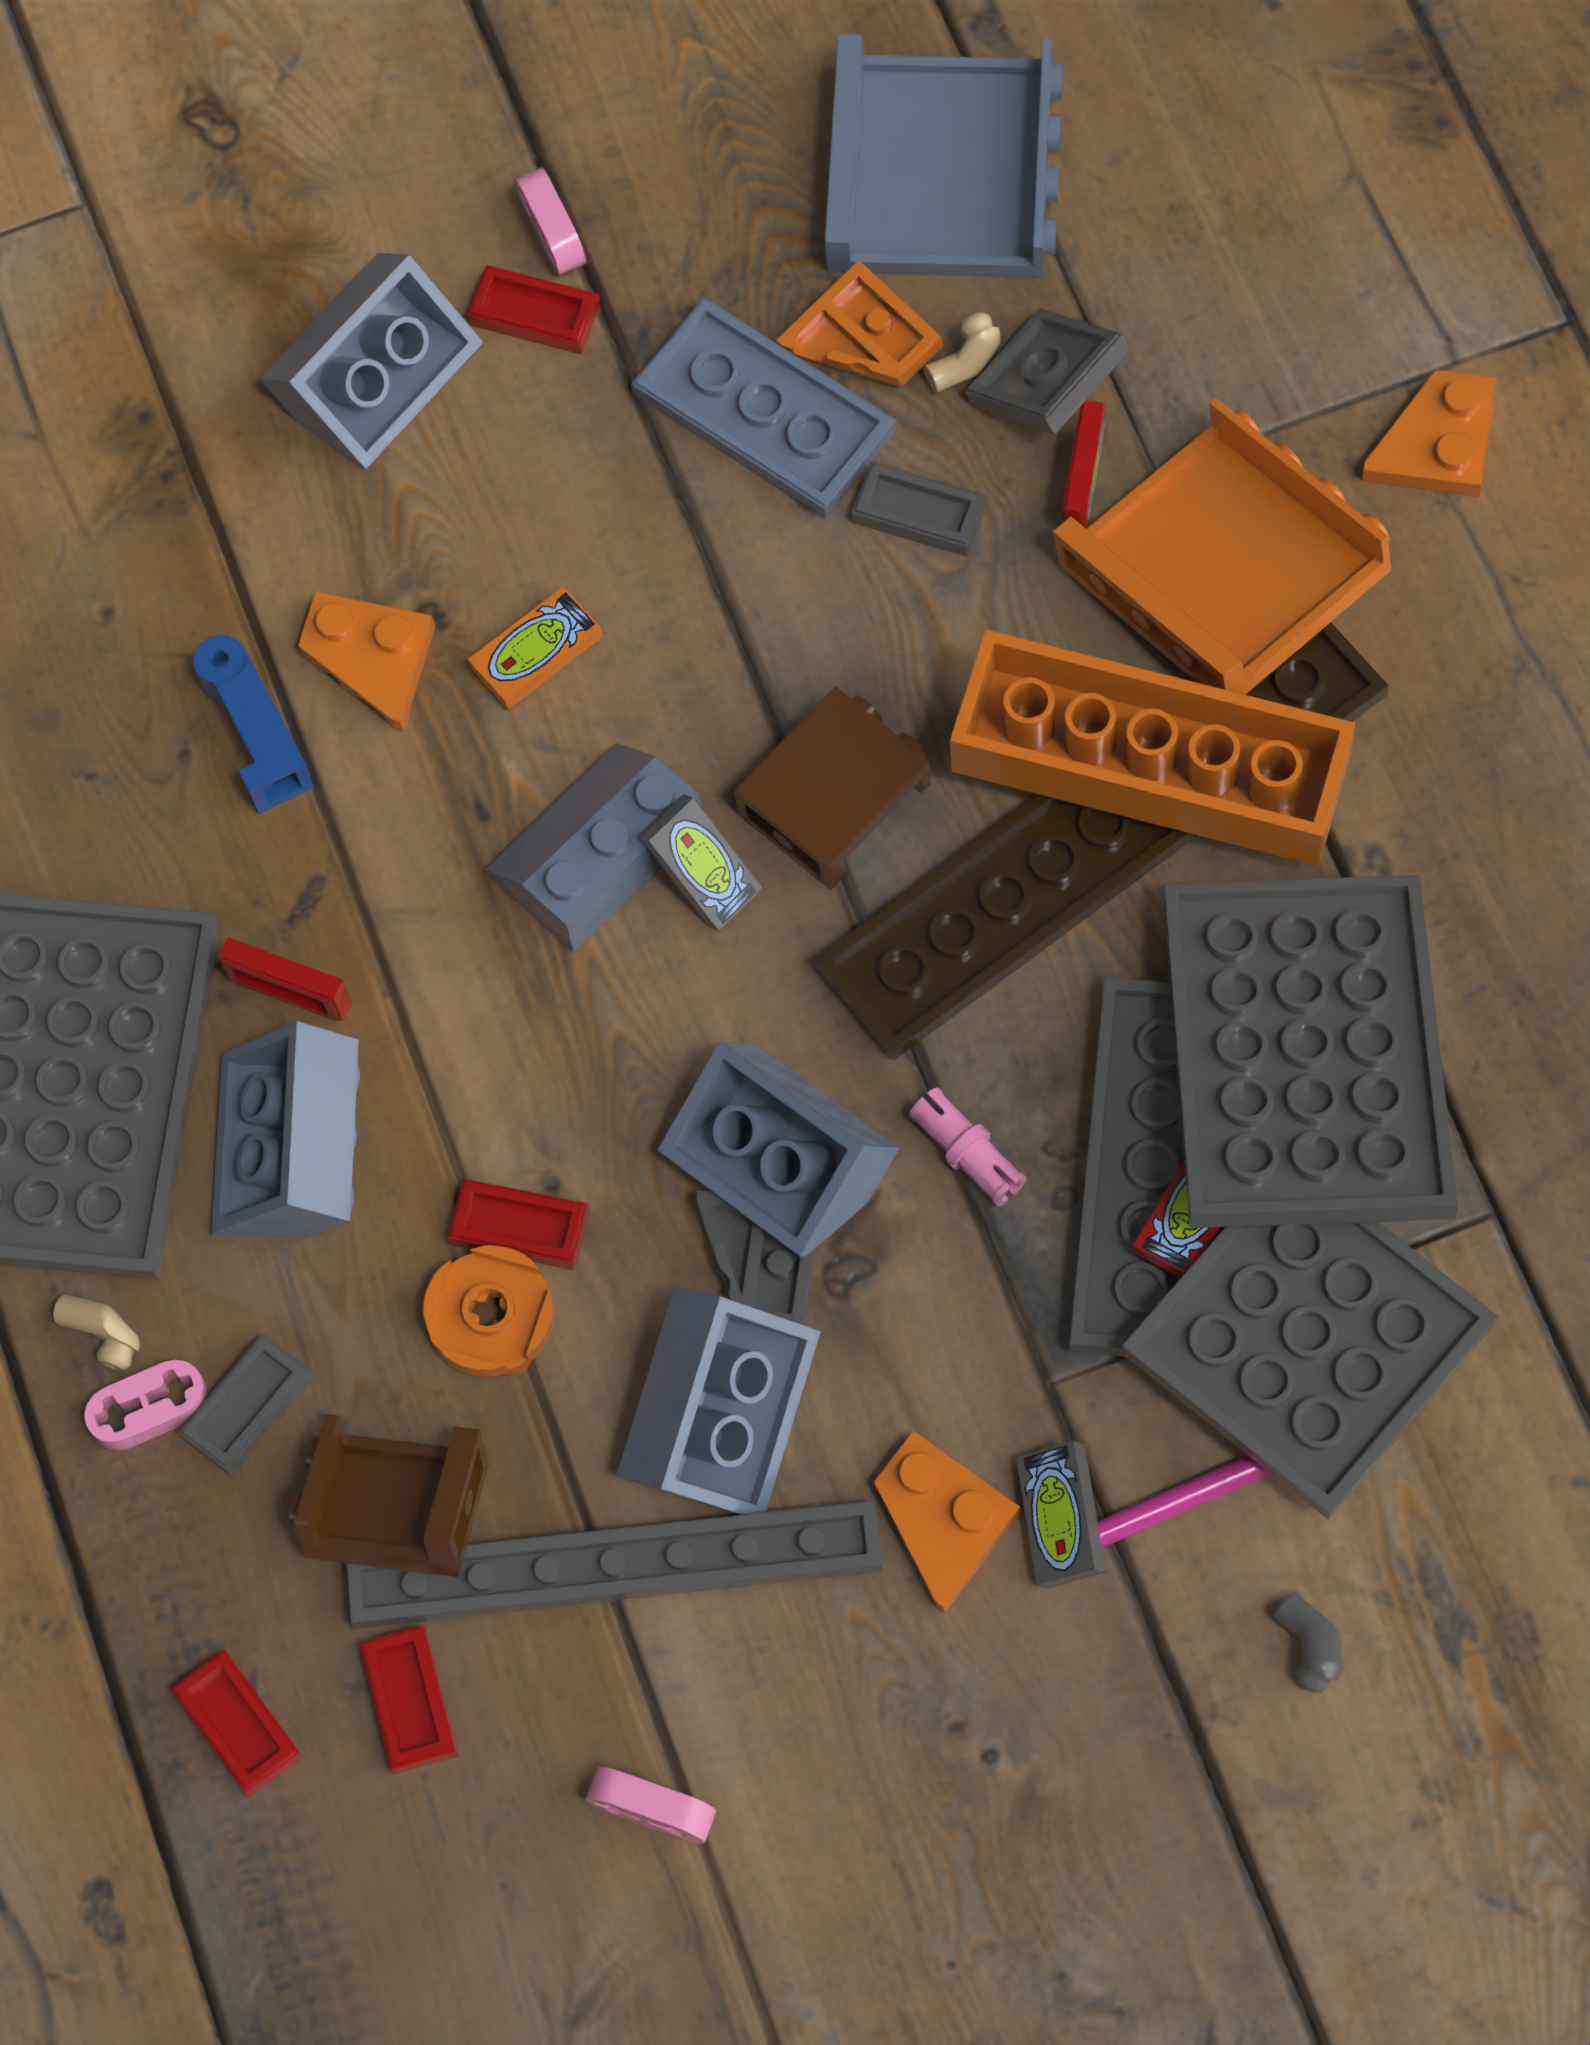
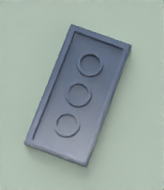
M705 297L702 298L631 383L633 395L825 519L897 431L896 419Z

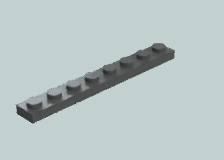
M875 1501L470 1544L466 1547L458 1577L347 1564L351 1624L355 1629L883 1572Z

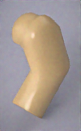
M979 312L963 320L961 333L967 341L961 349L954 354L924 366L926 379L935 394L982 373L1001 343L999 327H993L990 315Z
M68 1294L62 1295L56 1302L53 1317L57 1325L91 1333L103 1341V1345L97 1352V1359L103 1363V1366L119 1372H123L130 1367L133 1354H139V1337L110 1305Z

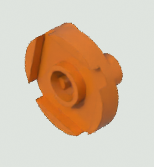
M485 1245L470 1249L471 1254L461 1256L453 1263L449 1260L441 1266L427 1287L423 1303V1315L431 1342L435 1350L448 1364L463 1373L477 1377L514 1376L521 1374L545 1348L554 1328L555 1306L548 1282L530 1258L514 1249L495 1245ZM490 1297L500 1298V1308L506 1315L501 1321H494L491 1326H482L479 1316L472 1313L476 1304L486 1305Z

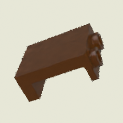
M836 686L734 790L738 815L829 890H832L848 873L846 858L913 788L923 793L931 784L929 755L924 747L909 734L901 733L898 736L881 723V715L866 699L858 695L851 699Z
M326 1414L320 1435L312 1436L307 1446L305 1469L308 1476L303 1492L296 1491L294 1493L289 1508V1528L291 1531H296L304 1558L458 1577L488 1469V1461L480 1429L454 1426L449 1446L446 1447L348 1435L344 1431L340 1415Z

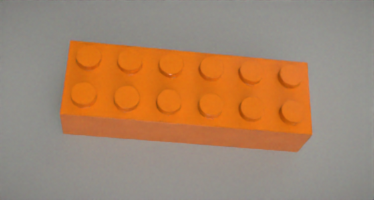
M985 629L950 738L951 772L1319 866L1351 757L1356 723Z

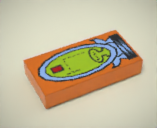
M562 586L467 660L470 669L504 707L509 710L604 636L602 627L569 591Z

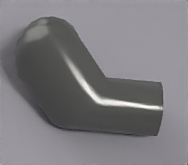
M1296 1592L1291 1593L1275 1612L1273 1618L1302 1641L1304 1661L1295 1670L1298 1682L1311 1692H1323L1328 1688L1331 1680H1338L1343 1670L1340 1633L1332 1622Z

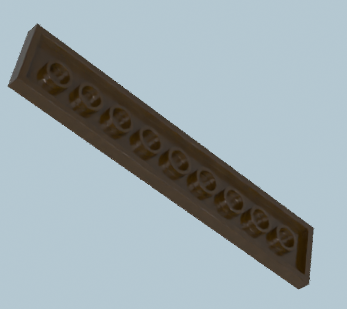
M1330 622L1246 695L1353 722L1387 696L1389 685ZM1039 794L816 957V967L892 1059L896 1060L1198 835Z

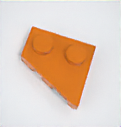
M859 260L776 339L778 345L800 359L902 387L944 346L941 336Z
M1435 370L1366 459L1362 481L1480 497L1497 377Z
M315 591L298 646L301 655L323 673L333 675L339 680L340 686L358 701L362 698L385 717L386 723L391 727L404 731L435 630V623L432 615Z
M914 1430L874 1481L875 1490L888 1515L892 1518L898 1529L900 1538L929 1589L936 1608L945 1614L1019 1516L1020 1506Z

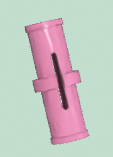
M934 1088L927 1092V1096L931 1099L928 1103L921 1097L911 1109L909 1117L914 1122H917L946 1152L945 1161L954 1170L962 1168L992 1199V1202L997 1207L1008 1202V1197L1005 1195L1007 1191L1014 1197L1025 1184L1026 1176L1019 1172L989 1142L991 1134L982 1124L974 1126L944 1096V1093L939 1088Z

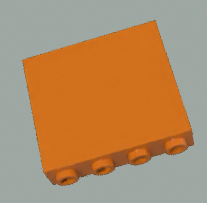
M1214 397L1209 401L1212 423L1210 427L1087 529L1075 519L1069 517L1053 531L1059 566L1194 681L1246 695L1391 572L1390 537L1386 528L1376 517L1369 513L1362 515L1345 501L1341 491L1331 481L1325 478L1318 480L1303 468L1299 458L1289 447L1284 444L1276 446L1263 436L1249 415L1242 410L1232 411L1218 398Z

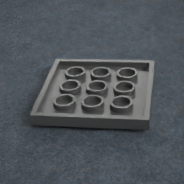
M1379 1222L1225 1227L1122 1345V1354L1329 1520L1494 1327L1498 1315Z

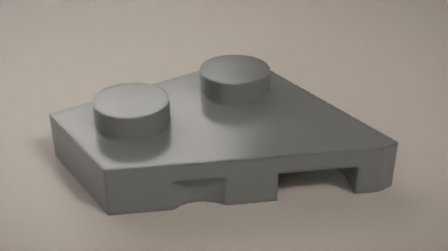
M698 1190L696 1198L698 1208L730 1300L806 1326L817 1247L807 1256H799L714 1192Z

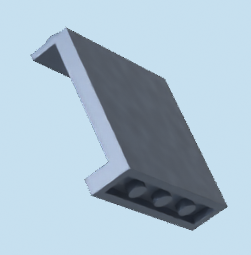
M838 34L825 233L828 273H846L859 260L873 274L1042 278L1043 255H1055L1056 218H1045L1046 202L1058 201L1059 166H1048V150L1060 151L1061 114H1050L1051 99H1062L1063 63H1052V39H1043L1042 59L863 55L862 35Z

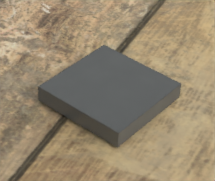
M1040 308L969 386L965 394L975 408L1055 435L1131 348L1123 334Z

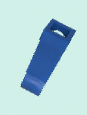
M217 635L206 639L198 646L194 653V668L205 694L210 700L223 704L253 762L240 769L239 773L258 813L261 814L314 788L306 763L244 646L237 639L227 635Z

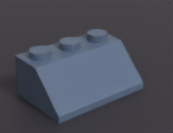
M377 253L259 379L299 424L359 468L367 469L484 342L409 254Z
M616 743L485 868V872L574 953L662 868L639 836L683 794L693 797L702 808L701 797L656 756Z
M295 1021L222 1053L211 1234L218 1236H313L350 1222L351 1209L354 1203L352 1176L353 1154L357 1141L355 1112L356 1091L360 1080V1069L358 1066L359 1039Z
M719 1041L658 1148L660 1153L799 1256H807L869 1202L899 1150L897 1145L757 1044Z
M675 1286L616 1476L741 1515L765 1513L821 1331L721 1296Z

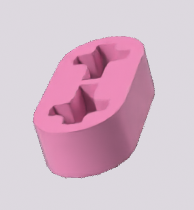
M543 167L515 178L514 183L522 206L557 275L586 264V257L579 237Z
M174 1359L162 1362L104 1387L93 1394L86 1405L84 1414L86 1426L96 1441L107 1449L121 1451L132 1448L185 1425L208 1398L207 1384L196 1367L187 1361ZM179 1378L184 1386L193 1384L192 1387L185 1391L186 1402L181 1405L175 1406L170 1398H165L151 1404V1402L169 1394L167 1383L173 1379ZM118 1404L124 1412H130L143 1406V1408L124 1417L126 1428L121 1431L115 1432L109 1424L101 1426L102 1423L109 1419L107 1409L113 1405Z
M600 1766L595 1771L585 1798L589 1804L605 1812L697 1844L705 1843L716 1814V1810L712 1806L696 1798L630 1774Z

